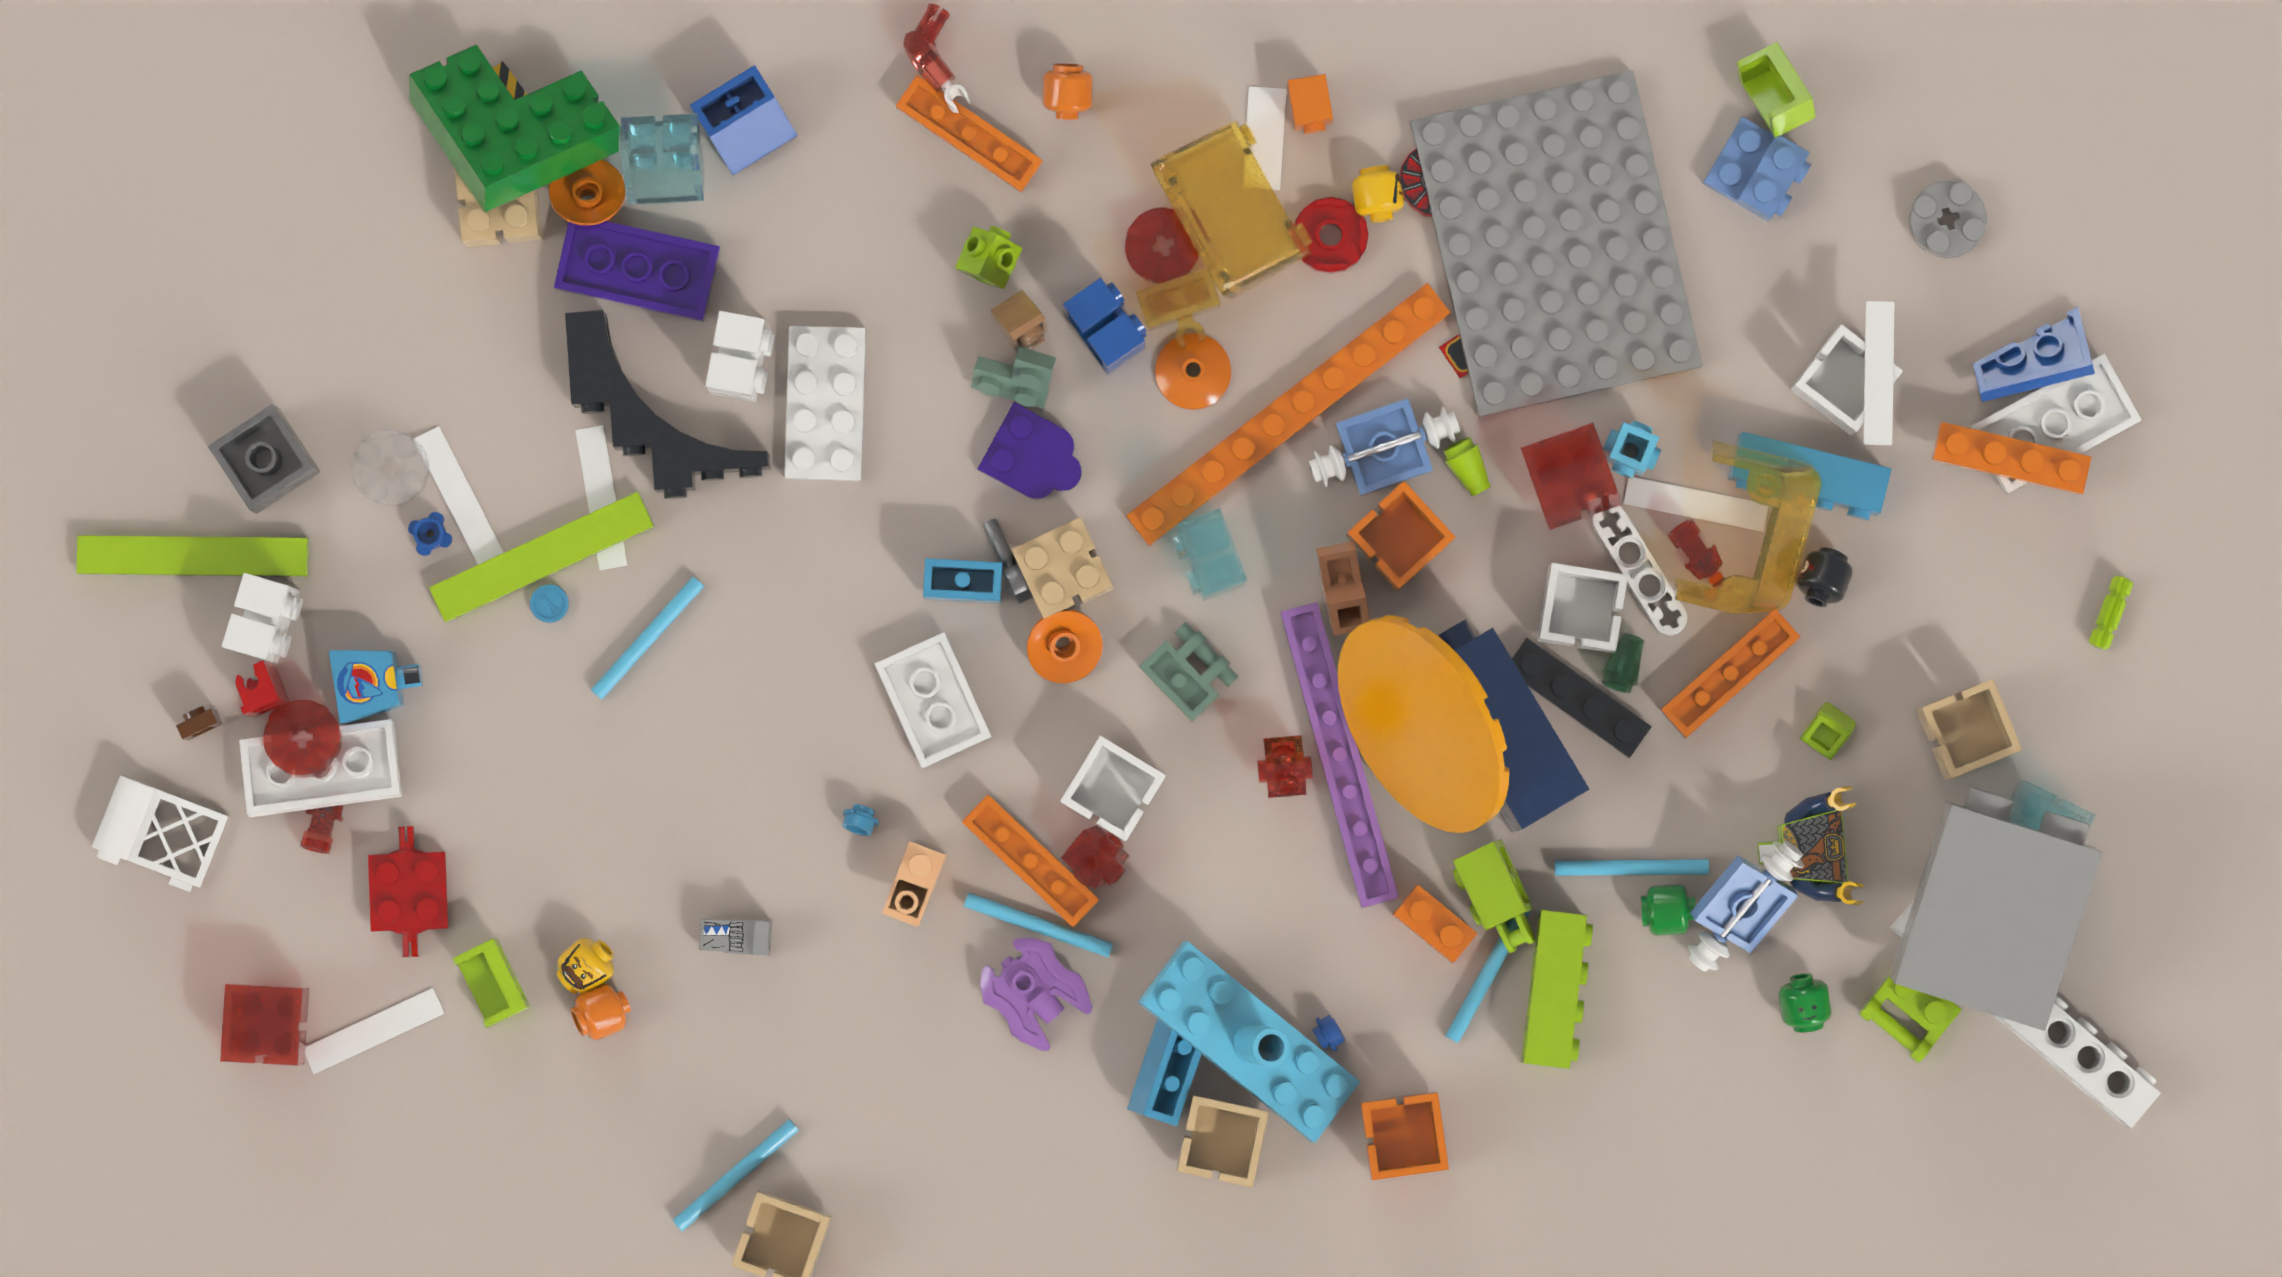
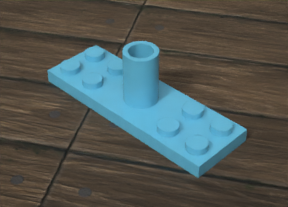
M1188 941L1181 943L1138 1001L1140 1005L1310 1142L1315 1143L1360 1083L1357 1078Z

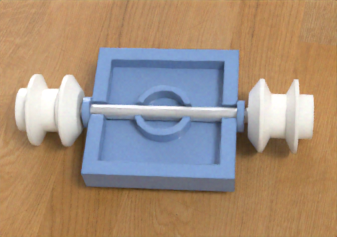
M1407 398L1337 422L1335 425L1345 452L1341 456L1340 451L1330 445L1327 455L1320 456L1316 451H1313L1315 459L1308 462L1315 482L1323 481L1325 487L1328 485V478L1336 476L1341 482L1344 481L1347 472L1346 467H1350L1359 494L1363 496L1432 472L1433 468L1424 441L1428 440L1437 449L1440 448V440L1447 437L1453 443H1456L1454 435L1460 433V428L1454 412L1447 413L1444 407H1441L1440 416L1435 418L1426 412L1422 421L1423 427H1418L1409 399Z
M1774 841L1773 847L1776 852L1773 856L1762 855L1764 870L1739 855L1733 860L1690 912L1696 922L1713 931H1699L1698 935L1701 939L1699 945L1689 944L1687 946L1691 953L1689 959L1695 966L1703 971L1708 969L1717 971L1719 966L1715 960L1719 956L1725 958L1730 956L1727 944L1725 943L1727 940L1749 953L1754 950L1798 897L1795 889L1783 882L1793 880L1790 872L1793 867H1804L1800 859L1803 854L1796 846L1788 841H1784L1783 844Z

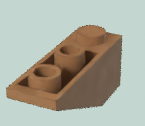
M1023 290L990 310L992 317L1015 352H1018L1019 347L1033 350L1045 342L1044 334L1048 332L1046 318Z

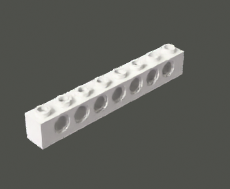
M1914 899L1890 927L1900 938L1903 936ZM2056 996L2045 1031L1993 1015L2124 1127L2132 1128L2161 1094L2154 1087V1084L2157 1082L2155 1078L2141 1067H2138L2136 1071L2124 1062L2127 1055L2111 1042L2105 1046L2094 1037L2098 1031L2082 1017H2079L2076 1021L2065 1012L2068 1005L2058 996ZM2055 1021L2061 1022L2066 1030L2064 1039L2059 1043L2052 1042L2048 1037V1028ZM2085 1046H2089L2095 1053V1061L2088 1068H2083L2077 1059L2078 1052ZM2115 1071L2120 1072L2125 1080L2123 1089L2117 1093L2111 1092L2107 1086L2109 1075Z

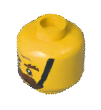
M1388 165L1372 166L1359 170L1360 176H1357L1352 181L1356 212L1362 216H1370L1371 223L1393 220V213L1399 211L1404 206L1400 175L1395 171H1390Z
M580 938L559 956L557 977L563 986L573 994L591 991L603 985L612 977L614 973V966L611 960L614 957L613 951L600 939L595 942L590 938Z

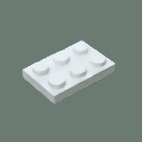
M944 632L875 663L876 669L922 769L992 737Z

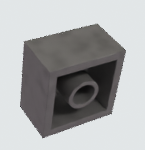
M273 404L208 446L248 509L256 514L321 472L281 410Z

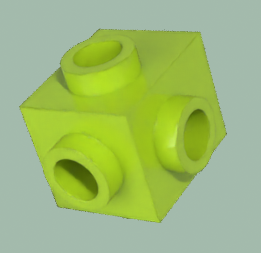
M991 225L989 230H984L973 226L955 268L979 282L1004 290L1016 266L1022 247L1011 242L1010 237L1012 234L1001 228Z

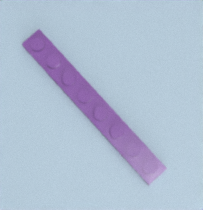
M1318 602L1280 612L1361 908L1397 899L1399 896L1358 747L1343 712L1338 688V674Z

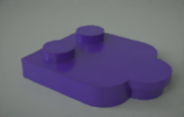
M1013 402L977 468L978 471L1034 500L1046 498L1054 489L1057 491L1073 489L1079 483L1082 475L1079 461L1072 456L1074 452L1072 436L1065 429Z

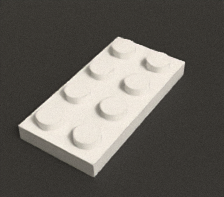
M789 326L785 479L862 481L866 328Z
M2103 354L2092 360L2095 374L2044 386L1969 428L2081 454L2142 420L2108 358ZM1995 475L2005 494L2027 483Z
M392 719L239 740L246 811L249 817L402 797L395 728Z

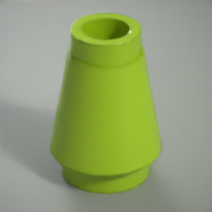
M1466 437L1443 450L1446 456L1444 462L1466 490L1469 491L1471 496H1475L1491 487L1478 443L1474 444L1470 437Z

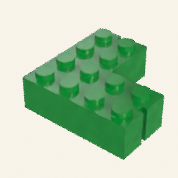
M477 44L447 57L445 66L438 61L409 74V101L484 213L619 152L620 125L603 101L598 103L599 95L582 70L516 100L513 99Z

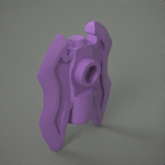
M1017 938L1013 940V945L1016 951H1021L1022 956L1020 958L1017 956L1014 959L1008 956L1001 962L1003 969L1000 971L1001 974L999 976L994 974L992 967L988 965L983 967L980 981L983 1003L997 1009L1005 1017L1011 1034L1019 1041L1039 1050L1048 1051L1050 1044L1034 1013L1046 1024L1055 1019L1064 1010V1006L1055 994L1085 1014L1091 1013L1092 1004L1081 976L1066 969L1056 959L1051 943L1035 938Z

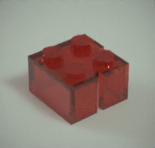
M1593 422L1521 448L1549 530L1582 519L1581 511L1587 510L1589 516L1622 505Z
M225 984L220 1062L262 1063L263 1059V1064L304 1065L307 1030H299V1023L307 1022L309 988Z

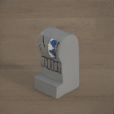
M700 919L699 950L769 956L772 921Z

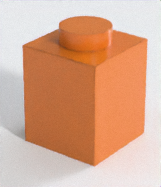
M1326 74L1288 80L1287 91L1294 131L1303 129L1304 135L1326 131V125H1331L1333 122Z

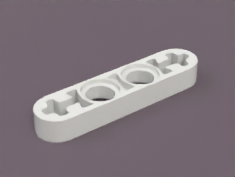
M1615 503L1601 505L1592 516L1593 529L1620 574L1628 575L1627 585L1653 628L1664 636H1673L1680 633L1687 623L1686 610L1633 523L1621 506ZM1607 511L1610 515L1616 513L1619 519L1615 525L1619 532L1622 533L1627 528L1631 535L1622 537L1612 546L1608 539L1614 538L1615 534L1610 527L1603 529L1600 526L1599 522L1604 519L1602 512ZM1629 542L1637 545L1640 550V557L1636 563L1626 564L1620 559L1619 548L1622 544ZM1652 575L1659 580L1660 590L1657 595L1647 597L1640 592L1639 581L1643 576ZM1666 593L1671 600L1663 603L1669 612L1676 610L1679 614V617L1675 620L1677 627L1674 629L1670 625L1663 627L1660 624L1659 620L1664 615L1659 606L1653 611L1648 606V604L1659 601Z

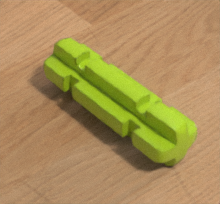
M2114 576L2108 589L2111 591L2110 595H2106L2095 623L2098 627L2093 629L2089 639V644L2103 650L2110 648L2114 638L2112 631L2117 630L2127 603L2125 597L2130 595L2133 587V582L2130 579L2122 576Z

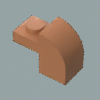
M1354 541L1316 548L1322 590L1334 636L1351 633L1355 628L1370 620Z

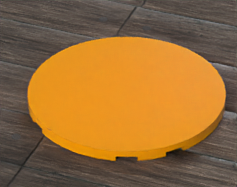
M1385 615L1382 618L1370 619L1355 628L1347 636L1340 652L1338 688L1348 727L1371 771L1399 804L1415 817L1435 828L1447 832L1463 833L1475 830L1492 820L1499 813L1507 796L1509 768L1504 765L1503 751L1507 750L1499 719H1492L1484 702V699L1488 696L1474 673L1443 639L1424 626L1417 628L1409 624L1407 618Z

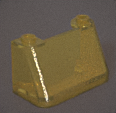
M1237 120L1151 163L1155 176L1217 288L1224 297L1231 299L1311 255L1312 253L1308 245L1313 243L1304 225L1300 223L1295 226L1293 221L1289 219L1253 154L1252 145L1257 143L1253 132L1247 123L1240 125Z

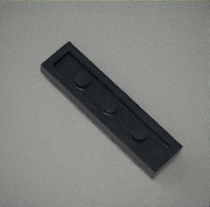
M1528 638L1525 639L1512 657L1514 664L1530 689L1627 758L1632 756L1652 728V726Z

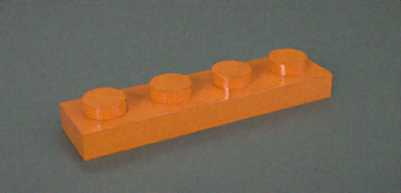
M916 75L896 104V109L1022 194L1042 165L1043 160L955 100H952V102L957 107L959 113L952 112L946 103L945 93Z
M1946 422L1939 424L1932 455V461L2078 495L2084 493L2092 456Z
M1776 608L1773 609L1663 706L1660 711L1684 738H1687L1801 636Z
M988 794L962 821L971 832L1072 927L1099 901L1085 885Z

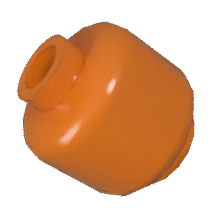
M1053 64V70L1044 74L1043 106L1050 111H1055L1056 119H1078L1079 112H1084L1092 106L1093 78L1089 72L1083 70L1084 65Z
M603 984L586 993L578 994L575 998V1006L570 1008L572 1019L580 1035H587L593 1040H600L624 1029L626 1025L625 1014L631 1012L624 992L619 991L616 993L607 984Z

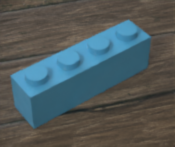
M1741 432L1738 435L1728 480L1736 481L1735 487L1744 491L1758 493L1759 487L1773 490L1772 497L1795 502L1797 496L1811 500V507L1832 511L1833 506L1848 509L1847 515L1850 517L1869 520L1870 515L1877 516L1882 511L1892 468Z
M1158 1018L1127 1110L1177 1126L1201 1053Z

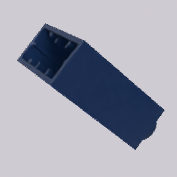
M1465 619L1439 634L1438 636L1463 659L1474 673L1488 696L1484 699V702L1492 719H1499L1507 750L1503 751L1504 765L1509 768L1507 796L1499 812L1511 833L1523 830L1590 790L1494 628L1476 637Z

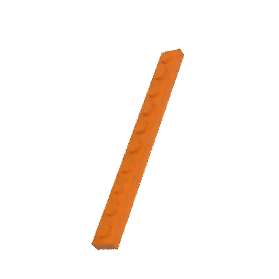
M1426 283L1128 513L1126 518L1150 547L1449 316L1451 312L1431 286Z

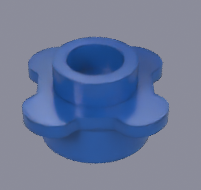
M432 512L428 518L421 519L420 521L413 520L408 526V532L414 536L417 542L416 551L422 556L430 555L431 551L438 547L447 548L452 543V535L446 532L443 525L444 516L438 512ZM429 530H432L434 532V535L431 538L427 536V532Z

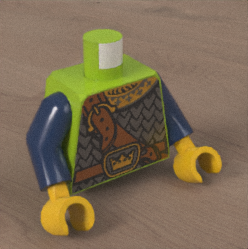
M1851 786L1839 787L1833 790L1832 793L1827 792L1805 798L1786 813L1784 824L1777 825L1778 841L1776 842L1783 844L1784 841H1788L1803 854L1800 859L1804 867H1793L1790 870L1793 876L1790 884L1796 891L1815 901H1842L1849 905H1861L1863 901L1853 900L1851 891L1854 887L1864 888V885L1848 880L1842 810L1855 807L1856 802L1845 804L1842 800V793L1853 789ZM1774 841L1757 843L1759 865H1764L1762 861L1763 854L1773 856L1776 852L1773 847Z

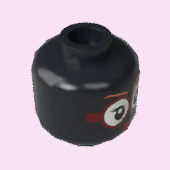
M1822 547L1819 551H1813L1806 556L1797 579V586L1805 594V600L1808 603L1818 607H1826L1827 603H1838L1844 598L1853 574L1846 555L1835 549Z

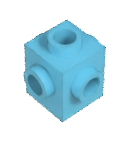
M1632 420L1630 424L1624 422L1618 431L1611 429L1603 450L1609 452L1606 462L1613 464L1611 469L1613 472L1632 479L1634 474L1641 476L1646 471V468L1653 470L1661 449L1656 447L1659 436L1652 434L1653 429ZM1628 444L1634 445L1637 449L1636 457L1630 458L1625 456L1623 452L1624 446Z

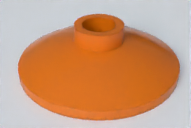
M604 160L597 161L549 184V198L556 213L568 222L585 226L600 224L612 218L622 207L626 193L622 175L612 164ZM586 195H591L594 197L590 200L582 199V197Z
M1184 334L1171 340L1161 350L1155 365V378L1159 390L1169 402L1183 409L1198 410L1211 406L1224 395L1231 379V364L1224 348L1214 339L1202 334ZM1191 363L1199 365L1201 369L1200 374L1196 377H1190L1186 373V367Z
M1062 610L1045 619L1042 617L1033 626L1027 640V656L1033 669L1042 678L1055 683L1075 682L1087 676L1098 664L1103 650L1102 635L1095 622L1087 615L1075 610ZM1061 637L1069 638L1068 644L1064 647L1056 646V641Z

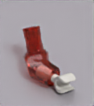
M929 3L915 31L906 33L903 47L918 73L936 92L943 89L949 109L954 113H959L957 107L952 102L953 98L963 96L967 103L970 104L969 96L962 85H953L952 81L955 79V75L939 55L935 43L950 14L945 9H942L936 20L933 21L940 6Z

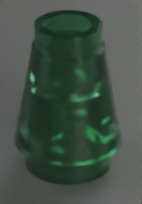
M1627 633L1622 635L1621 640L1617 644L1616 651L1612 653L1601 671L1604 676L1602 680L1604 686L1618 692L1631 693L1632 687L1638 685L1643 652L1642 647L1644 644L1643 639Z

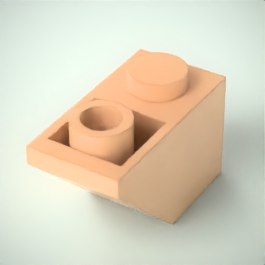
M909 841L882 914L919 927L947 855Z

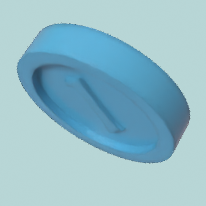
M547 584L540 586L534 591L530 599V608L537 619L546 623H554L566 615L569 608V599L560 587Z

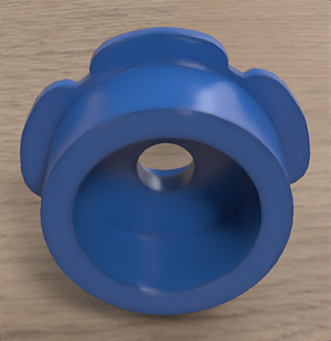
M1329 1014L1323 1019L1316 1018L1318 1026L1312 1030L1322 1048L1325 1049L1330 1046L1332 1050H1338L1337 1046L1346 1041L1332 1015Z

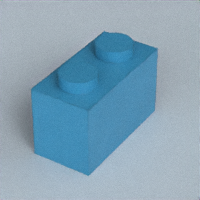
M925 558L923 598L925 600L1001 604L1002 562Z

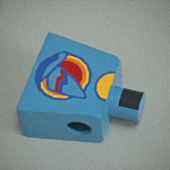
M329 651L338 715L341 724H352L404 706L402 689L423 686L419 663L398 667L397 656L393 651Z

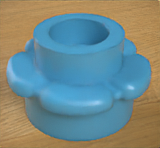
M854 804L852 809H845L843 811V816L845 817L842 824L843 828L858 835L871 836L874 826L877 827L879 821L873 818L874 810L863 805Z

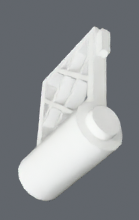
M120 775L91 847L98 850L96 857L116 865H118L120 858L170 876L169 885L191 892L193 886L201 888L229 816ZM160 799L176 804L182 820L161 828L155 815ZM183 808L197 813L186 817ZM202 815L218 820L213 836L197 842L188 821ZM153 820L157 831L147 835V832ZM184 823L193 845L172 853L163 832ZM159 834L168 855L156 861L138 856L143 842ZM210 842L204 856L200 846ZM195 848L202 862L197 876L193 877L181 872L174 857ZM170 859L174 869L160 863Z

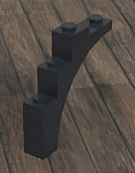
M604 310L565 313L571 404L575 408H581L582 414L604 412V406L610 405L613 448L616 451L622 450L623 456L646 455L645 448H651L654 490L657 493H664V499L687 498V491L696 490L695 475H701V481H717L724 479V473L739 472L740 478L762 477V470H771L770 454L768 451L734 450L707 444L680 432L657 416L639 398L624 375L611 342L608 318Z

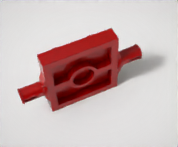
M405 826L398 827L399 850L389 854L368 855L370 931H392L402 934V957H409V942H411L412 957H419L417 934L429 929H448L446 852H423L414 849V826H407V842L405 841Z

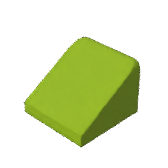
M1826 701L1799 739L1831 761L1852 734L1856 722Z

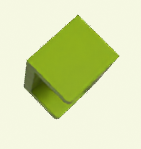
M1778 42L1737 62L1740 83L1775 138L1816 118L1813 98Z
M492 938L452 958L455 966H459L485 1019L482 1021L485 1028L494 1026L531 1007L498 938Z

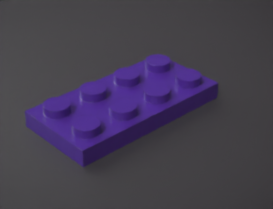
M608 221L588 226L568 222L554 289L704 322L721 248L717 245Z

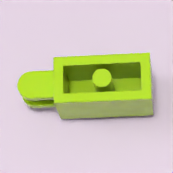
M1502 839L1493 841L1453 860L1456 867L1453 870L1454 878L1460 889H1466L1472 901L1469 909L1475 922L1478 925L1483 924L1485 931L1496 927L1509 953L1515 952L1517 950L1516 946L1525 942L1529 945L1534 943L1535 936L1524 914L1533 910L1534 907ZM1515 918L1519 928L1510 932L1506 922Z

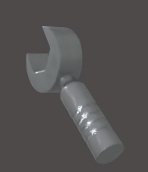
M997 519L985 522L983 524L984 530L999 562H1002L1006 568L1004 573L1018 603L1020 604L1033 598L1018 564H1014L1013 553Z

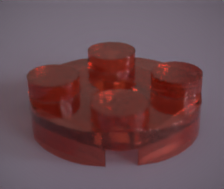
M1153 208L1140 214L1128 228L1125 241V254L1131 269L1141 278L1143 277L1147 281L1160 285L1173 284L1187 277L1198 262L1201 250V240L1197 227L1183 212L1174 208ZM1159 236H1163L1165 240L1171 239L1174 243L1169 248L1170 254L1167 256H1163L1160 251L1154 252L1152 250V246L1157 244L1156 238Z
M294 700L274 709L270 713L269 721L264 729L263 743L267 756L277 768L292 777L308 778L321 774L332 763L333 759L337 758L342 747V731L339 722L326 706L311 700ZM301 729H305L307 734H313V740L306 742V748H300L297 742H293V736L298 735Z

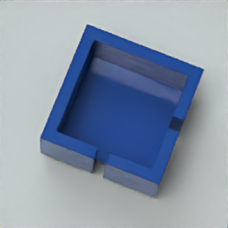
M1099 278L1063 303V310L1108 375L1145 349L1144 338L1147 336V331L1135 313L1128 316L1121 307L1125 305L1123 302L1125 299L1114 283L1110 282L1106 285L1102 278Z

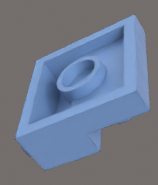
M1742 116L1703 184L1769 222L1774 213L1781 217L1792 199V196L1786 194L1792 182L1795 181L1800 184L1812 165L1805 161L1810 152L1781 135L1775 138L1772 133Z

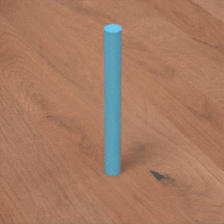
M693 576L593 686L591 691L602 700L702 590L704 585Z
M1708 859L1555 860L1554 873L1555 876L1708 875L1709 861Z
M968 893L964 904L965 908L1105 957H1109L1113 943L972 893Z
M1531 911L1524 913L1526 918H1528ZM1515 918L1507 922L1510 932L1519 928ZM1501 937L1498 938L1445 1035L1457 1043L1461 1040L1508 954V950Z
M790 1119L782 1124L673 1219L677 1227L684 1231L799 1131L797 1126Z

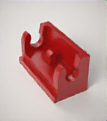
M262 660L253 664L254 674L258 680L253 681L252 678H248L246 687L243 677L241 675L236 676L235 685L244 705L240 707L244 715L258 717L291 703L278 670L273 663Z

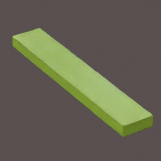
M637 491L429 587L444 622L447 623L655 526L640 493Z
M77 535L76 574L243 576L244 573L253 576L308 577V538Z

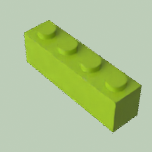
M1539 910L1521 1063L1570 1069L1571 1061L1577 1062L1580 1039L1573 1037L1575 1023H1582L1584 1001L1578 1000L1579 985H1586L1589 963L1582 962L1584 946L1590 947L1592 942L1593 924L1587 923L1588 915Z

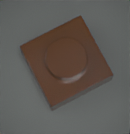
M204 706L185 713L183 715L185 721L177 724L176 727L181 738L189 741L223 725V722L217 710L209 709L206 711Z

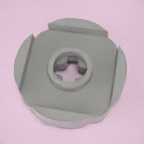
M1941 181L1928 186L1916 198L1909 215V229L1914 241L1923 250H1927L1941 258H1955L1969 252L1983 237L1986 230L1987 214L1984 203L1979 195L1968 184L1963 182ZM1948 209L1950 214L1955 213L1958 220L1954 222L1955 228L1949 230L1947 225L1940 226L1938 223V219L1943 216L1942 210Z

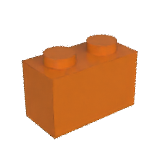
M1419 885L1414 886L1392 913V916L1450 963H1454L1478 934Z

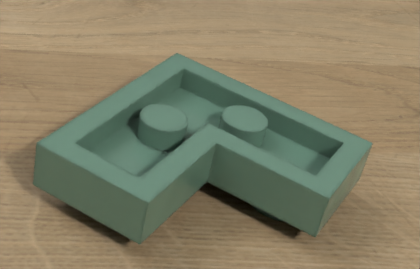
M1023 347L1018 349L1014 366L978 356L971 388L977 389L988 396H1001L1015 400L1026 407L1035 406L1044 409L1056 357Z

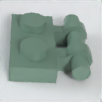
M1185 622L1174 632L1185 644L1176 650L1166 640L1139 668L1193 722L1220 696L1210 683L1218 677L1229 687L1239 676L1229 667L1231 663L1223 655L1219 657L1206 644L1205 640L1207 638L1199 630L1195 632ZM1193 652L1208 667L1202 675L1185 660Z

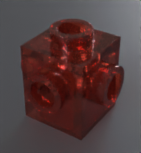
M1302 735L1263 738L1264 760H1257L1259 783H1267L1268 798L1307 795L1306 779H1313L1311 756H1304Z
M1096 825L1084 829L1062 855L1061 859L1074 870L1073 875L1081 884L1095 889L1106 884L1112 886L1124 874L1126 869L1122 866L1130 855L1122 849L1124 845L1118 837L1110 832L1105 833Z

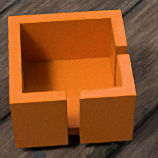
M1405 481L1398 485L1377 505L1376 508L1381 512L1379 516L1372 509L1346 534V537L1350 541H1354L1355 547L1368 561L1374 556L1379 560L1374 567L1397 592L1456 538Z
M1438 1092L1401 1096L1402 1104L1398 1105L1394 1097L1360 1102L1364 1137H1372L1373 1143L1366 1144L1371 1180L1449 1170Z

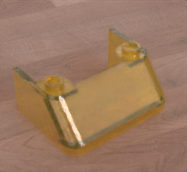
M1713 440L1711 445L1712 461L1749 470L1746 487L1750 498L1756 503L1772 507L1753 578L1731 575L1722 580L1718 588L1676 578L1674 583L1675 600L1731 614L1772 612L1776 609L1779 611L1787 606L1792 596L1821 490L1819 472L1814 466L1805 462Z

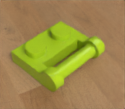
M1889 974L1858 1014L1867 1022L1871 1019L1908 1049L1911 1052L1909 1056L1919 1063L1929 1053L1933 1045L1962 1009L1951 1001L1895 984L1889 977ZM1886 999L1926 1031L1921 1040L1880 1008Z

